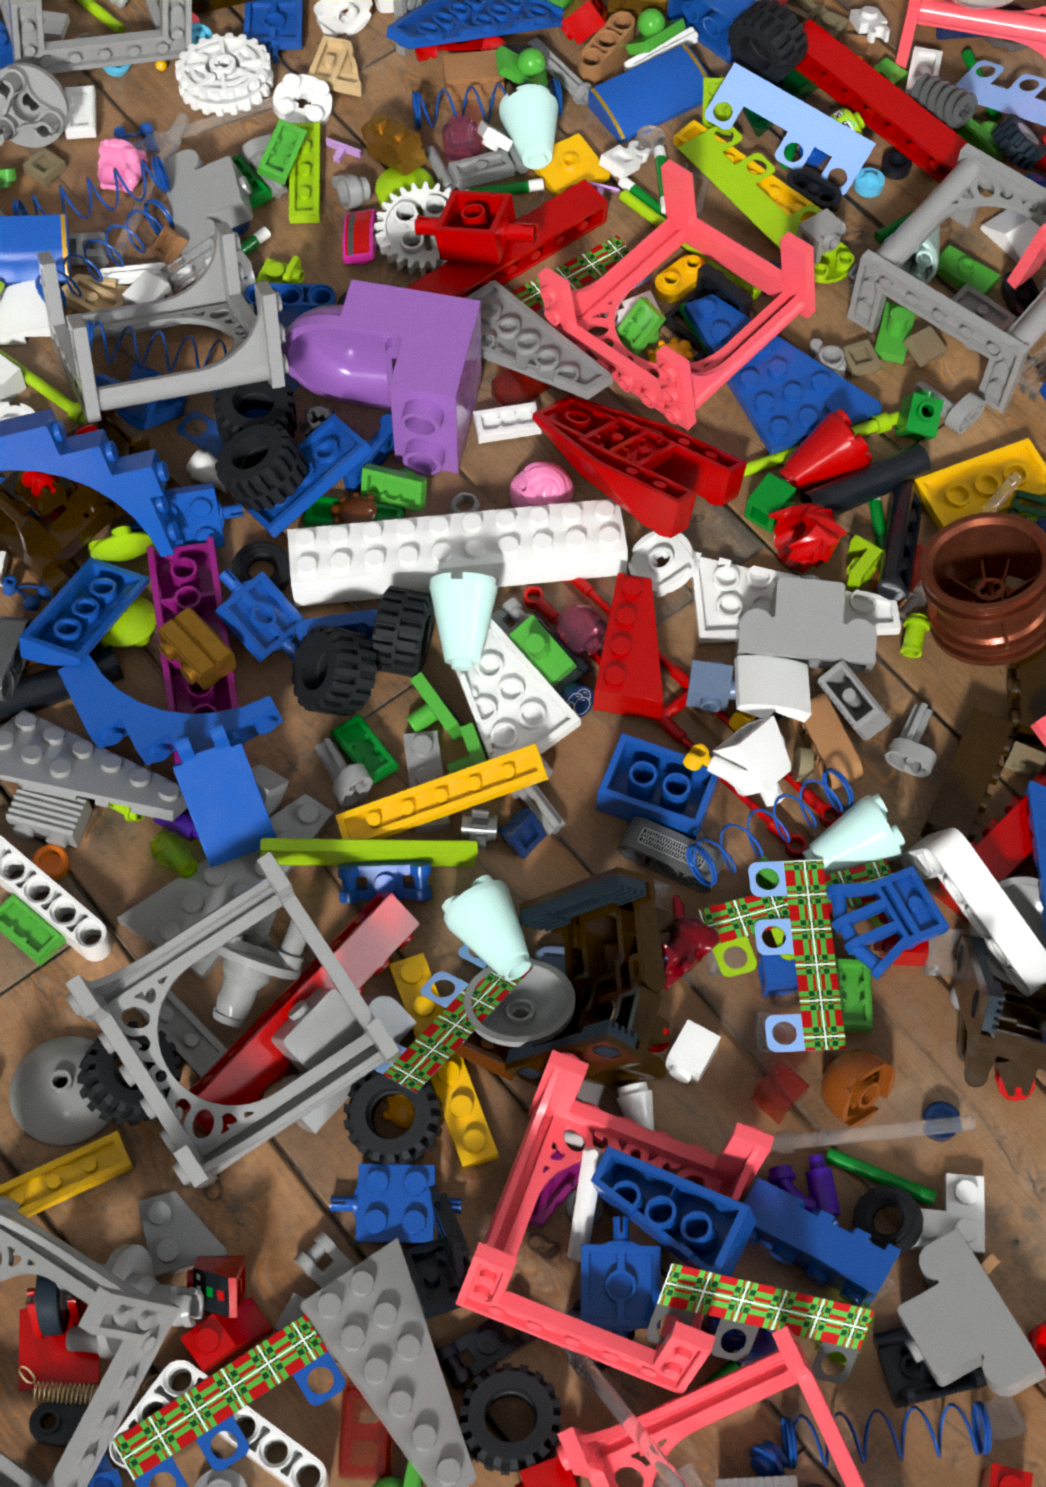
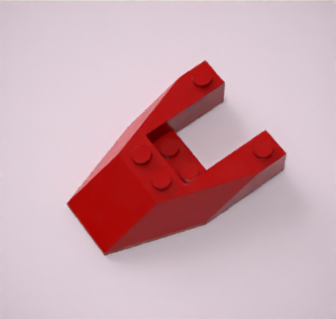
M571 395L533 413L532 420L582 477L641 524L653 529L656 534L662 537L672 538L688 528L696 495L705 498L708 503L718 506H724L739 495L747 465L746 461L665 423Z

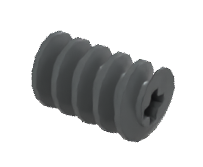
M927 73L918 78L910 93L913 100L951 128H960L966 125L977 109L978 100L976 95L968 93L963 88L960 89L957 85L951 84L939 76L931 77Z

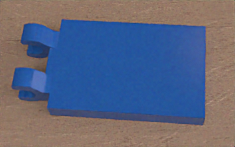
M222 721L209 725V732L215 745L209 749L195 753L188 733L174 738V743L182 762L173 765V770L210 868L260 850V840L262 838H277L241 741L234 744L230 743Z

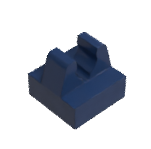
M524 807L519 813H513L510 816L512 821L505 828L503 826L498 828L503 841L511 848L514 855L525 859L547 835L534 811Z

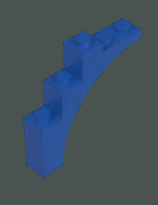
M52 408L0 421V471H37L62 476L89 486L112 499L128 512L149 535L161 557L174 555L176 541L180 539V532L176 521H171L168 515V502L164 490L170 475L166 462L164 460L160 461L156 449L118 457L117 447L113 440L109 441L104 429L67 437L64 424L61 420L57 421Z
M90 655L81 664L65 666L58 670L88 735L99 750L106 746H113L120 742L123 737L129 735L136 751L147 766L152 763L161 762L167 759L171 753L177 751L174 738L187 733L195 753L214 747L215 745L209 732V725L221 721L224 724L230 743L234 744L241 741L243 745L258 735L273 731L277 725L284 722L270 695L246 706L226 711L186 714L164 711L140 703L118 690L101 673Z

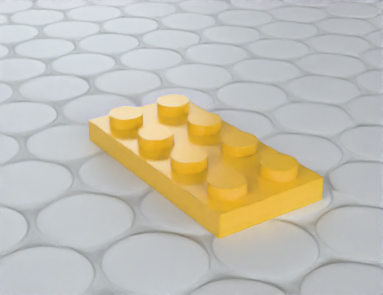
M1027 438L919 477L914 480L913 484L923 505L938 530L951 522L969 515L986 512L1008 513L1015 490L1046 497V464L1031 440ZM1020 500L1019 504L1027 506L1034 504L1024 500Z

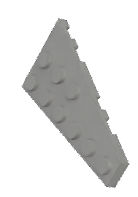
M496 280L491 281L465 297L481 301V358L587 400L613 384L612 374Z
M304 794L269 818L277 838L318 839L335 816L332 810L309 795ZM260 850L211 868L208 860L205 859L117 917L119 924L156 948L229 901L230 896H237L263 879L264 876L257 862L260 858ZM297 865L279 866L286 877H288ZM212 952L187 970L204 981L223 957Z
M397 1237L302 1301L300 1309L306 1314L310 1323L426 1486L469 1487L475 1483L477 1477Z

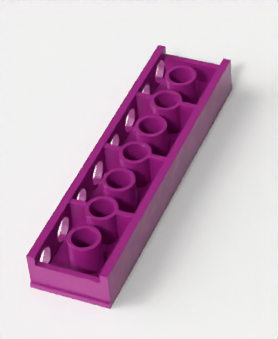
M207 537V542L175 547L174 555L161 557L158 551L154 550L153 546L146 547L157 632L162 625L171 619L174 620L176 615L187 607H191L231 649L228 627L214 612L224 603L221 579L218 578L220 571L213 537ZM160 651L168 711L186 714L217 713L240 707L234 670L224 678H220L208 690H203L197 682L191 685L180 672L179 668L181 665L175 659L171 662L168 661ZM244 743L243 747H244L245 753H246V755H247L246 746H245V743ZM173 752L175 764L182 762L178 752Z

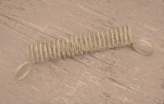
M20 1366V1367L18 1368L19 1374H20V1376L22 1377V1379H23L25 1382H27V1383H29V1384H33V1383H34L33 1402L35 1401L37 1385H39V1388H38V1403H39L42 1384H43V1398H42V1403L44 1402L45 1391H46L47 1384H48L47 1403H48V1401H49L51 1386H52V1402H51V1403H53L55 1388H56V1385H57L56 1404L58 1403L60 1387H62V1388H61V1404H62V1401H63L65 1386H66L65 1404H67L69 1388H70V1385H71L70 1405H71V1403H72L74 1387H75V1404H74V1405H76L79 1386H80L79 1405L81 1404V1400H82L83 1388H84V1405H85V1403H86V1397H87L88 1387H89L88 1405H89V1403H90V1401H91L92 1390H93V1396H94V1393L96 1392V1391H95V1386H94V1384H93V1385H92V1389H91V1393H90V1384H89V1383H88V1386H87V1390H86L85 1383L83 1384L82 1392H81V1383H79L78 1389L76 1388V1383H74L73 1390H72V1383H71V1382H70L69 1387H68V1392H67V1382H65L64 1389H63V1384H62V1382H61V1383H60V1386H59V1390H58V1382H57V1381H56L55 1387H54L53 1381H52V1382H51V1385H50V1388H49V1382L47 1381L46 1386H45V1390H44V1381H42L41 1387H40V1382H39V1380H38V1381H37V1384H36V1388H35L36 1378H35V1375L33 1374V1372H32L28 1367H26V1366ZM21 1368L26 1369L32 1375L33 1382L28 1381L23 1376ZM159 1374L152 1375L144 1382L143 1386H141V1399L143 1395V1390H148L152 1386L151 1384L150 1386L144 1388L145 1385L152 1378L159 1376ZM139 1387V1389H138V1391H137L136 1402H135V1396H134V1408L136 1407L138 1392H139L138 1403H139V1401L141 1400V1399H140V1387Z

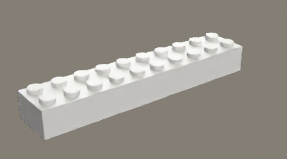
M611 499L287 529L291 587L295 607L381 599L389 586L430 593V578L443 573H451V579L454 577L462 578V572L489 575L495 578V582H498V587L567 581L575 578L588 579L617 576L618 573L627 574L628 548L621 508Z

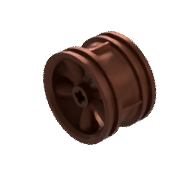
M1003 512L978 513L951 522L940 529L929 540L921 555L920 573L923 590L927 598L930 631L934 641L941 650L952 658L968 664L998 666L1025 659L1046 645V532L1040 526L1027 518ZM1007 576L1026 581L1013 590L1005 585ZM983 577V580L976 585L975 591L965 585L969 581Z

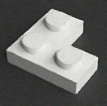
M946 1173L943 1177V1210L921 1209L923 1231L918 1242L910 1250L922 1251L929 1243L958 1228L974 1255L983 1256L985 1253L984 1176Z

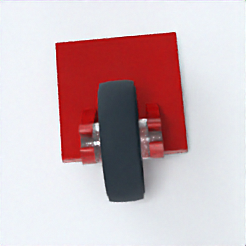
M37 1275L36 1288L27 1289V1295L29 1296L27 1309H20L19 1367L26 1366L33 1372L36 1378L35 1388L38 1380L40 1387L42 1381H44V1389L47 1381L49 1382V1388L52 1381L54 1387L56 1381L58 1382V1388L61 1382L63 1388L65 1382H67V1387H69L70 1382L72 1387L74 1383H76V1386L81 1383V1386L84 1383L85 1386L88 1383L90 1385L100 1384L99 1355L97 1353L79 1351L69 1352L66 1348L67 1332L71 1326H78L88 1304H83L81 1299L67 1290H59L56 1283L52 1280ZM21 1368L23 1376L28 1381L33 1382L32 1375L26 1369ZM19 1374L18 1390L20 1392L33 1391L34 1383L29 1384L25 1382Z

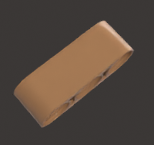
M619 11L611 15L606 25L599 29L578 55V77L584 83L588 82L592 87L601 84L628 53L625 45L634 40L635 18L631 13Z
M825 693L811 696L812 714L805 723L793 718L792 721L805 748H811L814 752V766L820 778L824 770L834 768L846 777L849 784L862 780L864 778L862 763L829 698ZM828 772L827 781L829 787L832 790L843 787L842 782L833 773Z

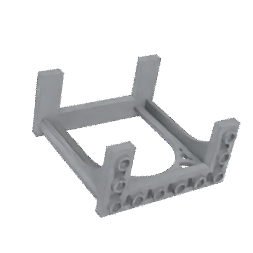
M0 0V9L12 43L14 63L34 64L45 69L50 74L180 59L179 54L181 51L187 52V46L192 43V0H144L155 30L44 42L41 0Z
M967 143L960 150L957 164L887 241L875 253L868 249L861 256L847 318L873 333L880 324L886 297H889L987 357L989 361L977 396L985 400L987 405L1003 414L1011 403L1030 349L1046 332V287L1008 331L1004 332L900 269L944 220L950 217L968 228L975 221L978 207H999L1012 210L1029 218L1040 227L1046 223V188ZM985 189L993 195L991 197H984L982 194Z
M227 222L214 224L216 243L211 260L202 275L184 291L161 300L64 316L55 261L50 251L37 253L52 344L88 423L102 421L101 411L268 381L272 389L286 387L284 374L289 373L286 355L282 354L281 344L286 342L284 327L282 323H279L278 312H282L279 292H274L268 281L254 283L257 316L255 315L252 303H247L244 291L241 292L240 282L244 281L243 267L241 262L237 260V252L241 251L240 238L237 232H233ZM89 319L90 321L93 320L94 323L100 321L104 327L106 338L120 336L128 325L133 328L135 333L185 324L202 325L226 333L233 340V346L219 360L197 369L96 387L86 325ZM99 324L94 328L93 341L103 339ZM128 328L124 335L132 334L131 330Z
M271 852L257 860L264 876L263 879L130 965L93 981L77 975L65 983L71 992L65 997L77 1016L81 1015L83 1019L86 1018L89 1022L93 1020L99 1024L103 1032L98 1035V1038L109 1054L116 1051L123 1065L118 1067L123 1078L130 1087L137 1084L144 1095L139 1100L142 1108L151 1120L157 1116L165 1130L160 1132V1136L168 1149L174 1152L173 1155L178 1162L173 1164L172 1167L185 1186L192 1184L194 1188L208 1187L218 1180L216 1176L218 1173L384 1062L388 1066L400 1058V1049L379 1017L375 1018L301 905L294 893L292 884ZM284 907L360 1023L365 1034L263 1100L244 1105H222L201 1099L189 1092L176 1080L163 1058L158 1035L159 1017L163 1002L172 985L188 968ZM167 977L163 985L159 983V981ZM151 989H154L156 993V999L151 1004L143 999L135 998L142 992L146 997ZM141 1008L149 1014L150 1021L143 1028H131L123 1022L122 1015L127 1009ZM128 1036H146L150 1041L149 1049L140 1051L139 1048H142V1045L137 1041L130 1040ZM145 1062L155 1063V1065L149 1070ZM159 1071H165L167 1074V1078L163 1082H159L156 1079V1074ZM170 1087L168 1097H166L163 1090ZM180 1099H186L191 1106V1110L185 1117L184 1124L181 1120L183 1116L182 1108L179 1106L176 1109V1104ZM209 1110L214 1118L213 1129L207 1137L198 1138L193 1131V1121L200 1111ZM253 1112L252 1115L245 1118V1113ZM228 1113L234 1115L237 1122L227 1124L230 1129L222 1134V1116Z
M0 1195V1282L20 1275H40L46 1277L88 1304L78 1324L80 1328L89 1334L123 1340L48 1483L45 1484L0 1450V1487H87L171 1328L180 1307L169 1300L143 1294L19 1213L20 1203L11 1197ZM14 1256H21L20 1262L13 1266Z

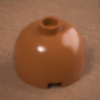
M854 1049L842 1053L838 1057L831 1058L824 1066L821 1096L828 1110L838 1120L850 1127L858 1126L877 1112L878 1108L872 1105L878 1100L880 1095L885 1099L888 1097L895 1081V1070L886 1060L870 1051Z

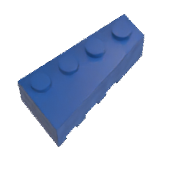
M607 1146L590 1180L602 1199L625 1217H629L630 1221L691 1268L731 1277L757 1222L749 1205Z
M757 1178L743 1202L750 1206L757 1221L747 1242L754 1245L758 1242L771 1249L770 1254L775 1259L786 1265L794 1263L805 1270L804 1274L808 1279L821 1286H825L827 1283L840 1291L839 1296L844 1301L854 1306L860 1307L863 1305L866 1308L870 1306L901 1252V1249L891 1244H888L885 1250L874 1245L870 1240L871 1234L857 1227L855 1230L848 1229L847 1231L840 1228V1224L835 1219V1216L822 1209H813L811 1212L805 1210L806 1204L802 1199L760 1178Z

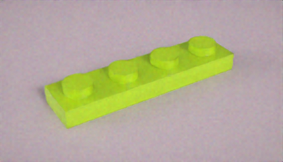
M320 122L291 123L307 130V135L289 175L290 224L320 223Z

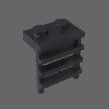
M707 262L698 269L696 289L664 315L667 319L658 329L660 330L665 326L681 340L689 341L691 347L698 352L694 356L695 362L708 356L697 338L673 319L677 315L686 322L678 307L684 302L689 303L714 294L750 318L753 297L744 288L738 287L722 271L716 270Z
M436 1184L429 1186L438 1239L402 1251L425 1320L461 1308V1306L455 1303L471 1264L468 1257L470 1255L469 1247L446 1192L439 1194Z

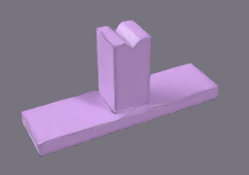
M326 137V146L336 149L333 155L334 162L340 164L346 153L360 159L362 158L361 150Z
M588 181L602 196L604 191L616 194L620 190V188Z

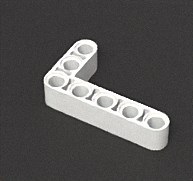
M951 827L929 834L902 854L900 860L904 868L913 865L922 880L934 877L939 878L978 935L985 939L990 952L1022 994L1029 997L1046 984L1045 948L969 841L959 830Z
M0 835V886L11 895L13 893L59 931L65 937L66 942L84 958L95 962L105 959L112 951L113 944L104 923ZM24 871L20 877L10 879L14 872ZM50 892L45 899L35 900L38 894ZM69 913L75 914L74 918L69 922H60L64 915ZM94 935L101 936L100 940L95 944H85L89 937Z
M176 1360L169 1363L115 1433L109 1445L111 1459L121 1469L129 1472L112 1441L145 1420L150 1410L157 1406H166L209 1376L185 1360ZM178 1374H191L192 1380L186 1390H173L172 1382ZM245 1406L233 1414L237 1424L243 1420L255 1422V1431L251 1437L247 1438L249 1451L246 1456L287 1487H301L299 1485L300 1474L307 1468H315L320 1471V1480L315 1487L329 1486L328 1472L324 1464L317 1457L249 1406ZM222 1431L217 1433L237 1448V1439L231 1432ZM275 1444H284L288 1448L286 1458L278 1464L268 1462L267 1452L269 1448Z

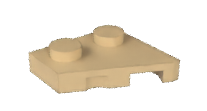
M323 35L307 75L325 81L330 91L361 97L362 84L358 75L352 42Z
M76 274L72 279L80 288L81 297L75 296L67 284L62 287L66 296L67 306L80 313L125 306L122 294L130 286L117 285L116 279L104 277L103 282H98L91 275ZM69 281L73 290L79 295V292L74 286V284L71 281Z

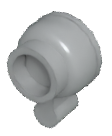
M353 174L331 177L332 186L337 189L338 198L345 210L359 207L364 201L370 200L371 189L366 177H357Z
M812 339L808 355L844 378L847 367L843 351L836 346L824 347L820 339Z

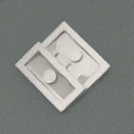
M35 280L3 288L0 295V345H27V337L51 336L46 305L37 292Z
M739 655L735 658L736 710L759 718L770 717L773 712L805 723L812 714L808 664L767 655Z

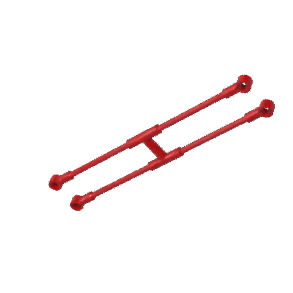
M575 578L563 581L570 582L585 597L589 596L610 615L611 605L595 591V587L586 579ZM530 586L524 591V604L526 607L536 609L551 624L555 623L569 638L577 635L560 617V613L544 599V593L540 587ZM531 595H536L539 598L536 600H531L528 597ZM586 641L578 645L600 665L601 655ZM659 651L660 664L670 672L669 675L682 686L684 691L662 709L661 722H654L669 734L676 743H681L690 751L695 744L686 737L687 733L672 720L676 714L686 707L690 676L680 666H675ZM723 711L710 713L711 715L715 714L734 733L736 732L729 725L731 717ZM790 772L787 773L783 779L800 793L802 784L794 782L792 774ZM722 778L719 779L751 810L756 808L762 809L749 795L744 797L739 795L732 785ZM803 788L802 800L819 815V821L822 826L828 828L842 816V813H838L831 804L823 801L812 789ZM764 812L755 813L767 825L766 828L785 845V852L789 857L794 859L803 857L802 852L807 849L805 837L793 834L788 830L790 842L787 843L779 835L774 819L769 814ZM832 813L836 819L830 820L825 817V814ZM778 823V825H779V827H780V829H781V832L783 833V835L785 836V838L788 839V838H787V835H786V833H785V831L783 830V828H782V827L780 826V824ZM798 843L802 849L795 850L790 844Z

